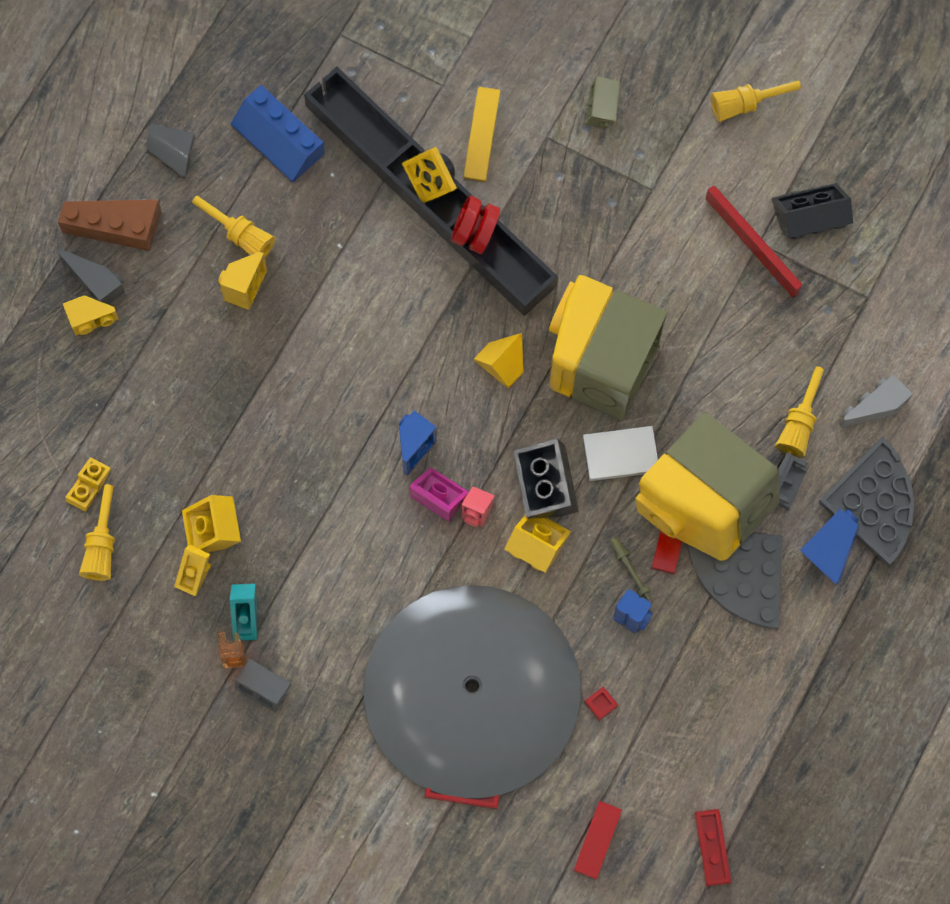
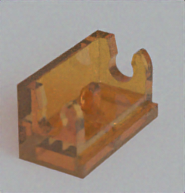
M217 632L219 658L223 667L245 666L248 660L238 633L235 632L234 634L235 643L229 644V641H226L225 632Z

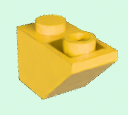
M85 295L63 303L75 335L89 334L93 329L100 326H110L119 319L113 306Z

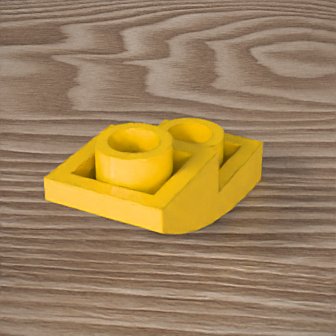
M90 457L79 472L78 480L66 495V502L86 512L102 488L111 468Z

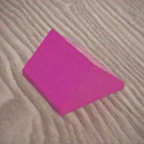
M432 467L411 483L409 487L411 498L448 522L469 493Z

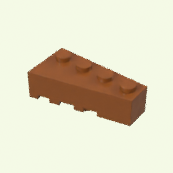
M158 199L64 201L58 224L62 233L150 251L162 210Z

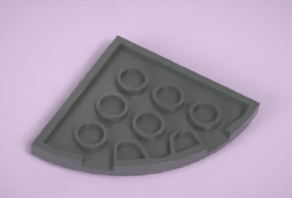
M882 436L818 503L832 516L840 508L844 512L847 509L851 511L859 520L856 523L859 526L856 538L889 567L899 555L909 535L914 515V496L910 477L900 461L901 458L891 444Z
M752 533L724 561L717 560L687 544L688 554L698 580L720 607L731 615L734 614L752 625L778 630L781 535Z

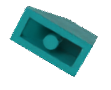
M232 584L230 609L233 641L257 640L256 584Z

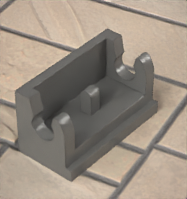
M789 452L786 453L779 468V506L789 510L808 470V467H806L807 462L791 455Z
M251 659L248 660L235 679L236 690L275 713L289 693L288 689L291 686L290 682Z

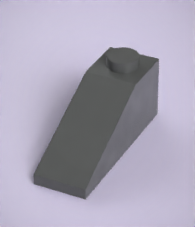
M60 249L58 251L61 261L95 300L109 305L125 293L122 286L124 281L117 272L112 273L105 266Z

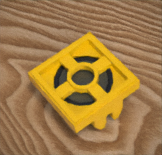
M436 146L402 163L419 199L423 203L457 189L453 181L455 177L454 165L445 154L439 153Z

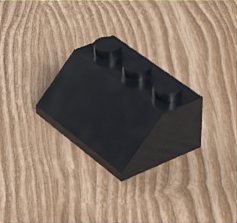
M837 183L772 197V203L781 231L787 238L797 239L805 234H819L827 229H841L848 224H853L851 198Z
M558 438L513 450L526 518H556L579 512L566 446Z

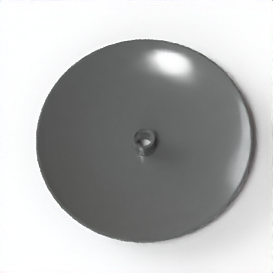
M478 585L450 587L435 591L411 603L399 612L380 634L370 654L365 671V712L370 730L381 751L391 764L411 781L425 789L428 787L431 788V791L443 795L468 799L488 798L512 792L535 780L557 760L572 736L580 709L581 685L579 670L574 653L560 628L546 613L530 601L514 593L494 587ZM474 683L478 685L479 689L475 693H470L466 690V686Z

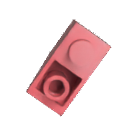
M472 487L462 503V518L465 519L464 522L474 527H477V525L483 527L494 504L495 495Z

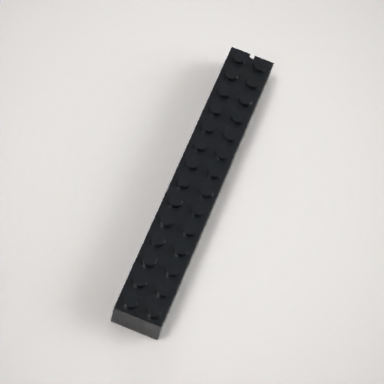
M335 67L322 79L323 90L322 84L318 82L304 94L306 107L523 316L557 287L558 276L499 220H497L492 236L482 254L469 249L470 238L463 246L451 242L457 217L469 195H473L454 178L453 181L457 189L423 203L419 199L402 163L425 152V150L338 67Z

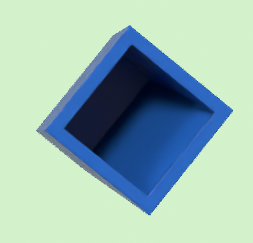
M841 508L800 550L836 585L841 582L859 531V526L856 524L859 521L858 518L848 509L844 512Z

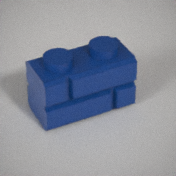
M629 589L616 605L613 620L622 626L625 624V628L633 633L638 632L639 629L644 631L653 615L650 611L651 602L643 597L639 598L637 593Z

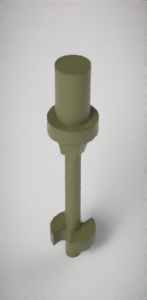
M618 537L611 539L609 542L617 554V560L624 561L640 589L637 594L639 597L644 596L649 601L651 598L648 593L651 592V589L648 586L644 588L627 558L630 552L628 549H624Z

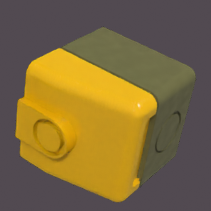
M578 275L575 283L570 281L549 327V332L558 335L552 357L551 389L569 398L572 396V399L624 421L660 344L667 311L617 289L613 292V288L584 275Z
M704 411L666 451V454H663L641 478L639 482L640 493L635 498L637 512L667 536L677 538L717 560L724 561L739 548L740 544L779 505V470L769 460Z

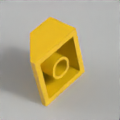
M257 252L229 263L226 271L223 270L221 272L218 283H220L224 301L250 310L267 273L264 253Z
M210 495L182 510L187 545L208 553L224 550L241 542L233 497Z
M525 514L515 526L504 550L510 552L513 557L531 564L533 568L546 573L572 531L548 518H526Z

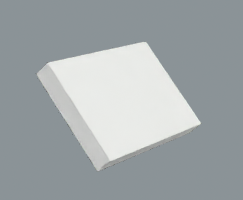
M652 426L583 435L589 481L644 475L658 461Z

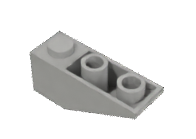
M894 374L889 379L884 377L875 385V391L871 394L866 392L858 400L860 404L855 408L850 406L843 412L840 426L846 427L893 416L909 402L913 394Z

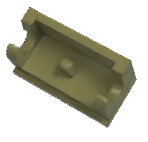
M599 76L595 77L590 86L586 118L587 126L608 128L609 123L614 124L620 81Z

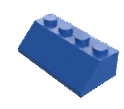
M262 85L244 99L231 122V126L292 183L325 154L324 142Z

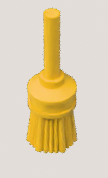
M798 80L761 91L759 89L754 90L751 85L747 84L744 87H736L735 90L714 92L710 96L711 108L715 119L721 122L740 113L755 112L757 103H761L762 99L801 89V84Z
M199 196L194 197L192 203L225 225L224 228L228 231L227 239L233 241L236 246L242 247L249 255L262 252L264 257H266L273 249L276 240L275 236L255 227L254 223L248 221L245 216H240L237 219L229 218Z
M815 367L802 404H799L798 408L789 409L788 417L785 420L786 426L775 445V448L781 453L786 454L789 452L797 458L805 457L809 435L813 432V425L817 421V418L812 414L813 409L811 405L824 369L821 367Z
M108 484L104 485L98 526L94 528V532L87 533L85 536L86 543L84 544V549L86 551L79 576L89 580L107 581L111 579V553L114 551L113 544L115 543V538L109 534L107 524L114 486Z

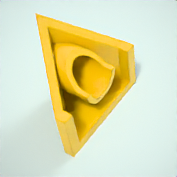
M522 333L489 342L474 358L477 364L508 389L524 373Z

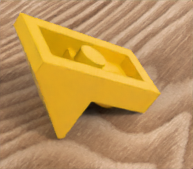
M188 545L184 550L174 587L196 596L211 568V564L208 563L210 554Z

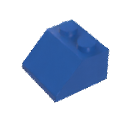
M415 410L410 415L406 414L399 423L403 471L407 476L437 442L436 426Z

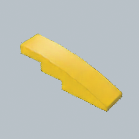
M478 86L464 179L486 182L500 99V90Z

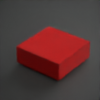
M604 686L584 701L599 721L618 707L617 702Z

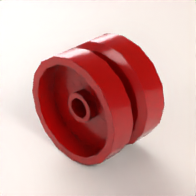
M469 195L455 222L451 242L463 246L470 238L469 249L482 254L496 226L500 208L488 203L480 213L482 201Z

